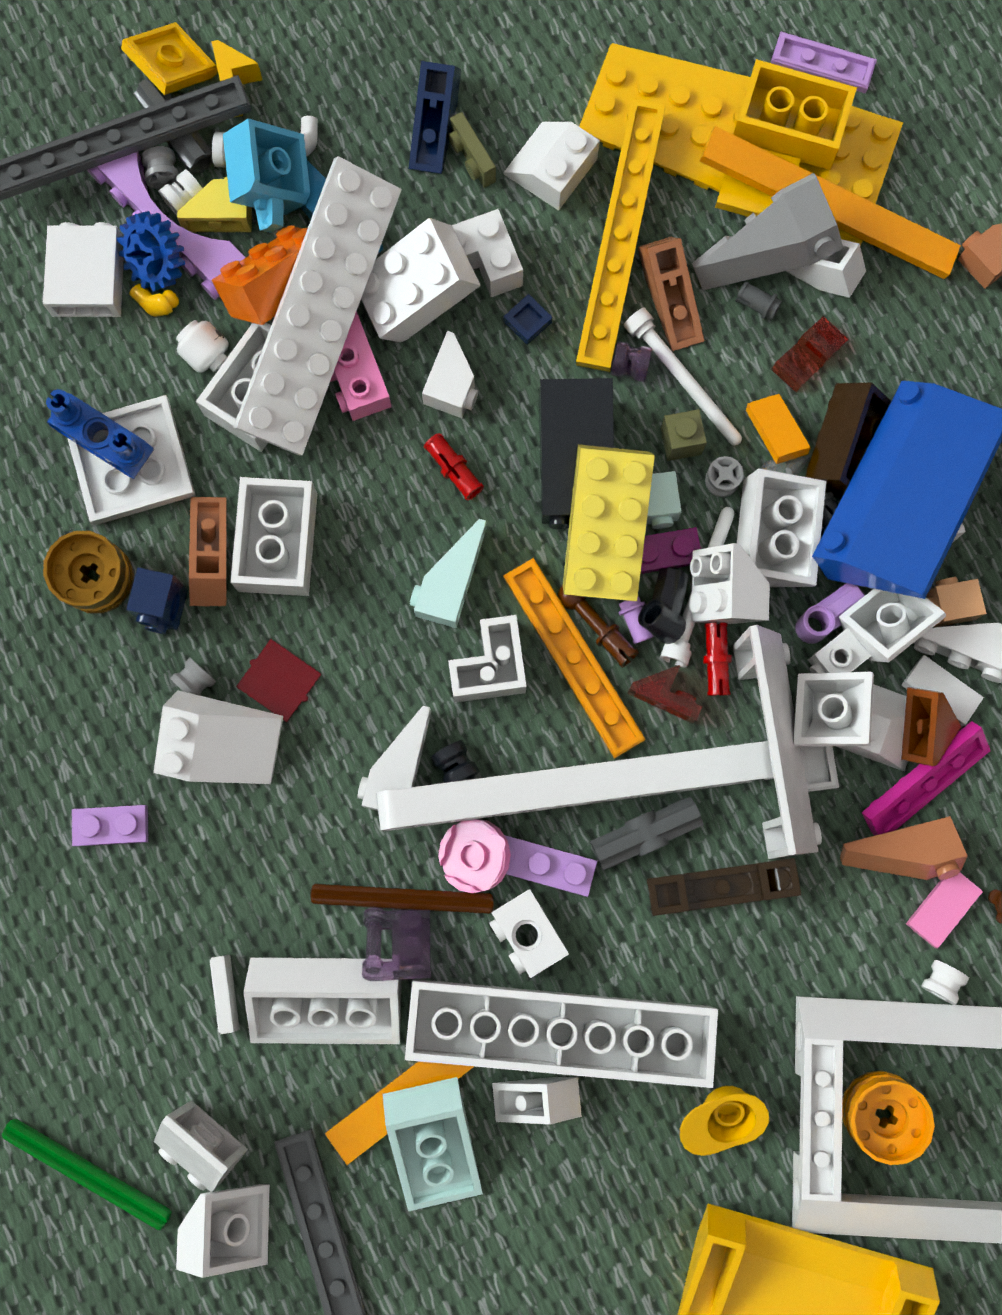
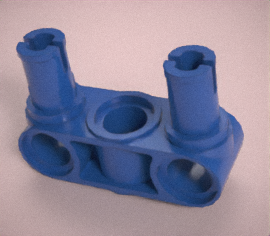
M63 390L52 391L50 394L53 400L49 397L46 400V405L51 410V417L47 423L63 436L128 477L135 479L153 453L154 448L131 431L72 394L66 393ZM98 431H108V436L104 441L93 442V437Z

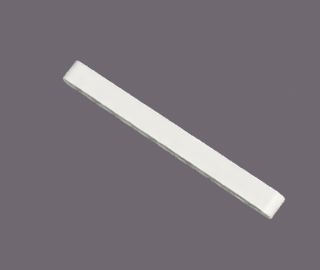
M768 741L387 790L376 793L380 830L391 831L749 783L759 779L770 780L774 779Z

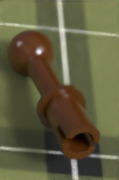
M563 585L560 587L558 598L564 608L575 610L599 636L596 644L598 646L603 645L619 663L621 668L631 662L624 655V652L632 659L637 657L639 651L624 638L617 624L609 627L586 602V596L565 595Z

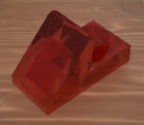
M680 665L633 682L627 694L692 724L697 720L703 707L695 703L696 698L684 691L677 690L675 694L669 691Z

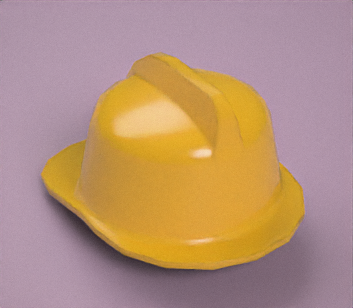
M732 1085L721 1086L709 1093L705 1102L692 1109L684 1118L680 1127V1141L684 1148L692 1154L701 1156L715 1154L756 1140L764 1133L769 1123V1112L765 1103L756 1096L749 1095L741 1088Z

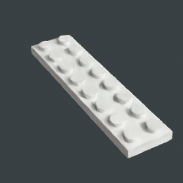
M339 156L333 159L233 428L296 455H303L401 193V188Z

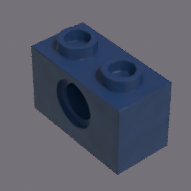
M137 567L126 610L136 617L137 623L145 625L144 629L159 634H166L167 629L178 631L188 589L174 575Z

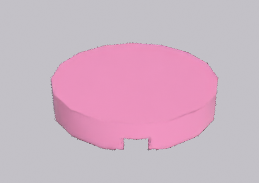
M474 819L461 821L447 830L440 842L438 858L440 866H443L446 874L444 876L448 883L459 891L479 893L491 890L503 880L509 869L511 854L508 840L500 828L490 821Z

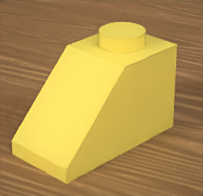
M227 177L211 180L177 211V219L180 226L190 232L252 231V207L230 202Z

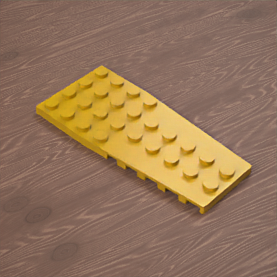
M612 43L579 127L599 139L604 147L611 150L615 148L621 150L632 98L666 104L654 165L663 168L664 172L675 177L678 174L692 180L694 185L708 190V188L720 192L725 173L699 160L715 126L731 134L734 133L750 77ZM852 106L840 148L831 169L827 170L800 162L799 167L876 204L903 122ZM839 229L842 240L859 243L861 246L863 240Z

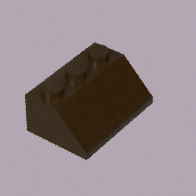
M872 382L836 383L828 403V409L821 430L818 433L811 460L807 466L805 477L826 481L825 494L832 491L835 495L834 497L842 499L891 403V400Z

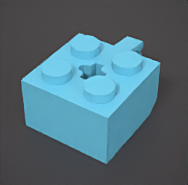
M248 118L223 133L229 198L231 203L255 208L259 230L272 233L283 227V215H287L304 206L310 195L304 134Z

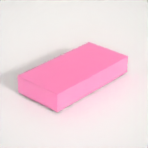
M962 873L950 879L940 880L907 921L906 925L931 946L939 948L983 891Z

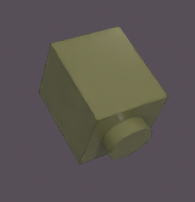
M700 410L664 416L660 430L667 461L702 455L707 441Z

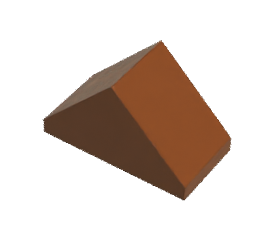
M907 687L901 760L937 766L958 733L961 725L943 692Z

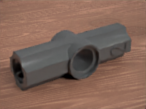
M149 78L140 82L137 90L134 92L136 100L143 109L172 99L170 93L163 95ZM198 130L166 141L167 147L173 148L192 175L196 173L201 174L211 167L213 163L212 150L200 136Z
M690 796L670 804L657 812L652 810L624 823L625 826L590 841V844L602 870L623 863L636 855L641 857L669 844V840L704 824L701 814Z

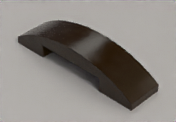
M795 858L647 879L652 916L801 895Z

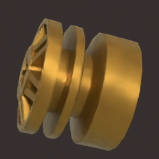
M73 531L61 536L50 546L44 559L43 576L48 589L60 601L86 613H105L117 608L127 599L133 586L134 570L129 557L106 537L92 531ZM90 570L96 571L100 575L97 581L92 580L87 575Z

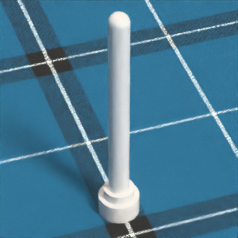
M645 307L636 311L624 323L626 330L632 337L637 336L639 340H645L726 440L733 446L739 445L742 441L741 434L655 332V325L652 322L654 318Z
M725 507L721 510L708 548L724 545L735 514L732 508ZM690 597L682 616L686 621L684 634L675 643L664 644L660 655L663 661L669 663L671 658L677 660L675 665L679 667H687L692 654L689 650L691 645L688 641L695 622H691Z

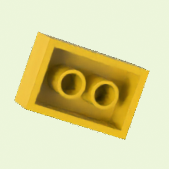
M756 59L733 135L760 148L801 159L800 162L830 170L840 148L857 87Z

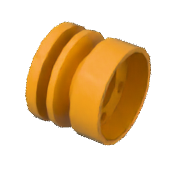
M886 1071L866 1072L854 1079L844 1092L842 1101L843 1124L861 1150L875 1161L888 1165L907 1164L920 1157L930 1145L935 1128L932 1109L924 1095L900 1076ZM887 1107L891 1112L890 1118L883 1117L880 1120L875 1114L877 1109L885 1110Z

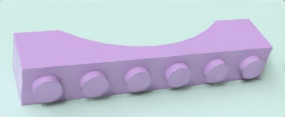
M139 152L88 169L90 175L100 185L106 182L112 188L109 192L120 206L124 208L128 204L135 211L132 216L150 211L151 214L160 213L161 222L169 220L171 222V233L178 232L180 235L176 240L177 245L184 247V251L179 252V256L185 261V265L182 268L191 277L197 273L204 280L201 283L202 287L214 300L220 297L212 279L221 274L220 269L224 265L233 261L240 262L246 257L230 241L211 239L194 234L177 225L163 214L149 196L144 177L145 171Z

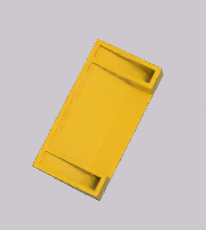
M708 1203L697 1232L678 1315H934L940 1299L934 1271L931 1267Z

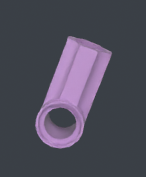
M848 583L844 584L818 604L809 607L801 615L795 625L798 637L803 642L809 644L822 641L828 634L841 626L839 616L865 595L858 586ZM808 618L817 619L822 625V632L813 630L808 624Z

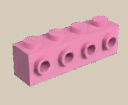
M357 311L330 382L337 380L341 389L340 392L335 393L342 413L349 411L352 421L392 407L389 394Z

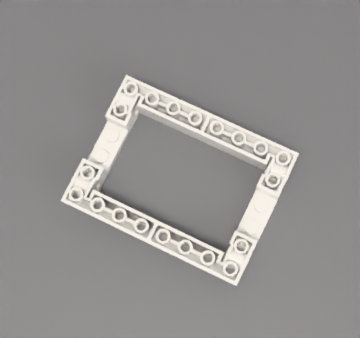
M796 996L795 1073L801 1076L800 1151H793L792 1228L816 1234L1002 1244V1202L841 1193L843 1040L1002 1049V1007Z

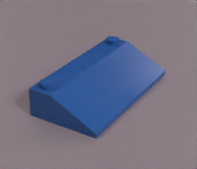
M901 381L812 555L827 579L925 599L1001 444L1002 409L934 383Z

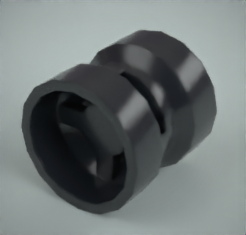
M463 740L456 741L431 756L434 765L444 773V783L461 781L465 778L469 780L480 772L475 762L470 761L467 757V747Z

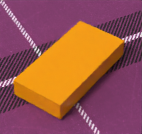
M780 394L747 404L746 412L776 464L809 453L810 445Z

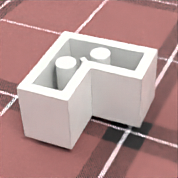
M499 209L452 225L472 268L480 269L490 297L523 286V268Z
M516 615L481 619L480 628L484 656L448 660L454 703L526 693V680Z

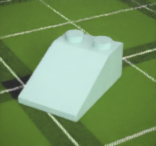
M457 1077L382 1094L386 1130L408 1212L483 1194Z

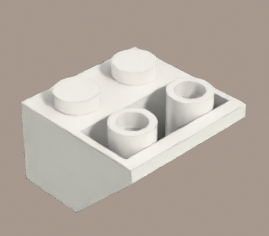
M732 543L693 550V559L690 564L692 574V595L689 601L691 622L737 624L769 621L770 583L740 544Z

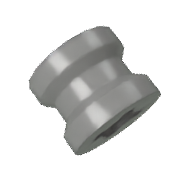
M156 146L145 150L141 154L142 165L147 170L144 175L147 186L160 189L166 184L172 185L177 180L179 172L174 167L176 157L172 149Z
M727 456L714 460L705 476V484L709 492L717 497H727L735 493L743 480L744 472L741 464L734 458Z
M190 657L185 662V668L180 673H174L170 677L183 692L201 696V692L206 687H212L216 683Z

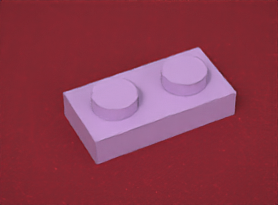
M147 805L72 809V846L148 842Z

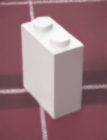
M70 222L61 223L59 226H47L43 305L52 317H121L124 257L118 255V252L123 250V245L117 242V238L122 236L117 226L104 222L95 223L94 226H79Z

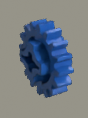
M150 211L127 217V224L120 225L119 227L124 236L118 237L117 242L123 245V250L119 251L118 255L126 260L123 266L124 270L131 269L133 272L131 280L134 282L141 279V287L143 289L151 287L152 291L176 284L175 279L182 276L178 267L185 265V261L179 257V252L184 251V247L177 245L176 240L180 235L178 232L171 233V222L169 220L161 222V214H151Z

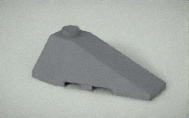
M814 173L781 189L771 197L773 203L758 216L753 212L744 220L746 225L733 236H724L692 263L702 290L809 266L844 249L838 225Z

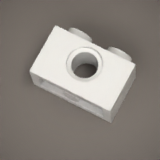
M530 889L491 912L495 919L489 924L500 942L505 939L509 941L514 952L508 956L519 974L526 971L529 977L532 978L569 955ZM523 924H531L537 930V939L530 946H523L516 940V931Z

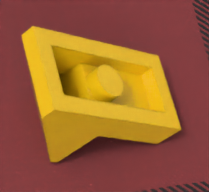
M219 40L211 41L220 81L239 75L242 85L263 80L256 61Z

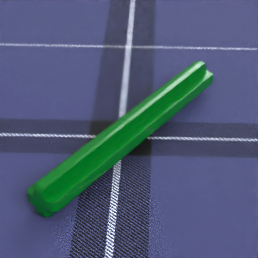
M11 1120L3 1130L2 1138L156 1230H162L170 1219L172 1211L20 1120Z

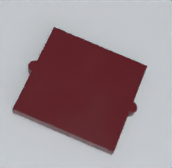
M270 639L256 660L252 659L250 661V668L236 687L274 714L282 715L283 720L288 722L302 701L306 702L308 700L307 694L322 674Z

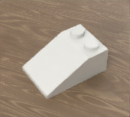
M177 690L163 705L153 773L189 782L271 784L283 716Z
M192 1100L163 1119L154 1143L160 1147L158 1150L159 1154L172 1165L180 1164L189 1172L187 1177L193 1185L203 1191L207 1188L210 1192H213L222 1183L248 1150Z

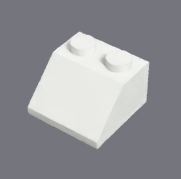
M542 122L504 171V175L559 211L596 162L600 140L573 122Z
M873 589L841 614L839 619L843 631L848 628L869 652L871 657L868 660L889 663L943 620L946 614L928 598L922 599Z

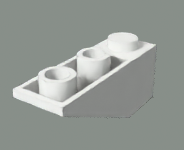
M1001 623L931 628L914 642V649L927 655H935V652L949 657L947 662L955 667L969 669V666L983 671L981 674L983 678L992 682L1002 683Z

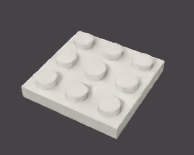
M166 395L102 413L154 448L153 453L135 479L128 477L68 439L89 521L93 526L196 496L171 405ZM98 431L93 437V442L104 441L108 436V431Z

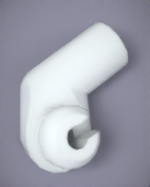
M303 116L301 118V133L304 134L306 157L314 151L317 145L318 119L313 116Z

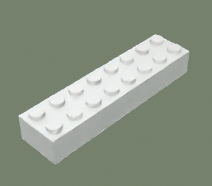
M414 979L412 981L405 1060L713 1088L718 1009L705 1005Z

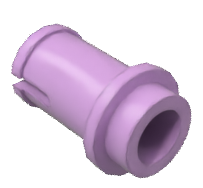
M639 596L637 601L626 600L620 603L621 611L618 612L620 616H624L634 644L655 637L638 622L639 613L645 605V602L640 601Z

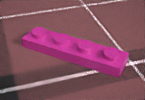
M971 721L958 731L937 766L919 764L881 797L874 800L862 812L873 835L876 836L898 829L988 754L991 750L982 727Z

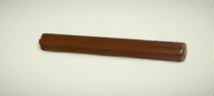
M314 884L311 888V903L324 905L489 914L493 911L494 897L490 893Z

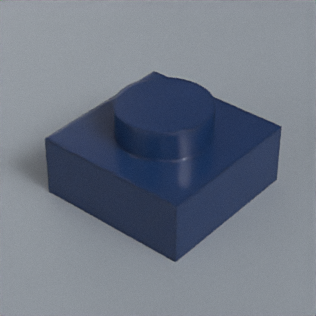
M528 294L503 316V322L528 345L552 323L553 317Z

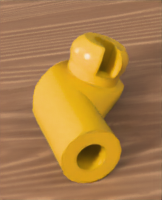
M139 283L129 293L147 314L154 317L169 315L173 312L172 309L179 305V299L172 290H165L163 294L153 295L147 288L143 289L141 283Z

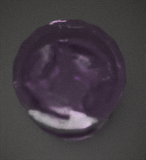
M618 341L611 375L617 377L630 375L634 380L645 382L652 348L646 346L633 348L629 343Z

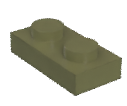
M463 112L450 118L451 133L448 134V138L455 152L459 153L462 151L467 159L465 166L470 177L473 180L479 179L484 188L495 183L496 166Z

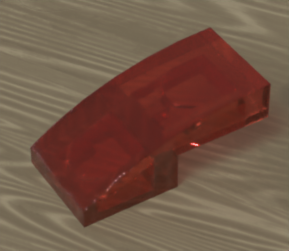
M823 316L801 336L799 341L775 362L771 370L797 392L849 339Z

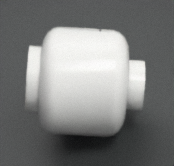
M193 320L176 337V340L179 342L177 353L196 372L202 373L209 368L216 372L227 359L224 353L228 349L229 342L209 321L198 323L196 320Z

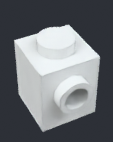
M847 628L808 659L812 665L809 669L811 673L852 672L871 655Z

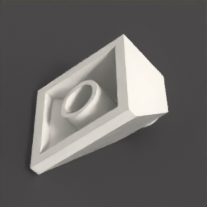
M873 672L798 674L793 744L795 746H871Z
M873 684L871 746L836 747L905 771L908 761L901 760L907 696Z
M259 1184L200 1194L178 1228L176 1270L204 1278L268 1265L270 1184Z

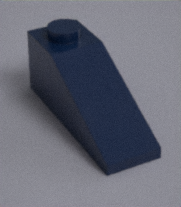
M421 61L408 169L443 173L449 145L448 134L451 133L450 118L456 112L462 69L453 65Z

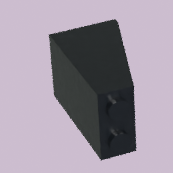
M613 378L540 379L542 524H549V527L552 529L569 528L578 445L614 448Z

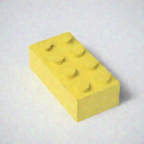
M578 445L563 577V591L565 595L637 601L655 455L651 452Z

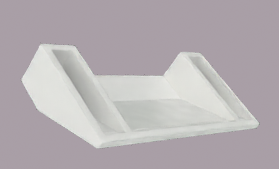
M759 625L749 626L734 643L733 651L738 680L753 678L758 680L781 817L762 823L768 859L818 852L817 845L821 844L822 837L819 824L817 822L813 823L801 748L793 744L795 713L786 665L790 664L789 647L787 643H782L780 633Z

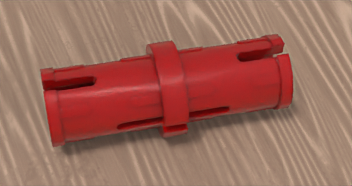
M440 433L427 440L424 448L442 468L441 474L446 479H451L466 500L469 501L476 497L484 489V485L478 481L466 466L467 460L463 455H457Z
M706 623L704 626L706 628L707 656H703V664H707V696L731 695L728 663L732 662V655H728V623Z

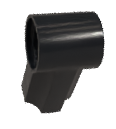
M670 567L659 570L652 600L643 606L638 616L639 624L664 644L675 643L681 638L686 629V621L680 616L689 576L682 570H675Z

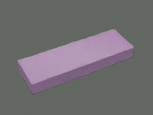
M780 32L771 63L857 87L856 91L866 93L877 59Z

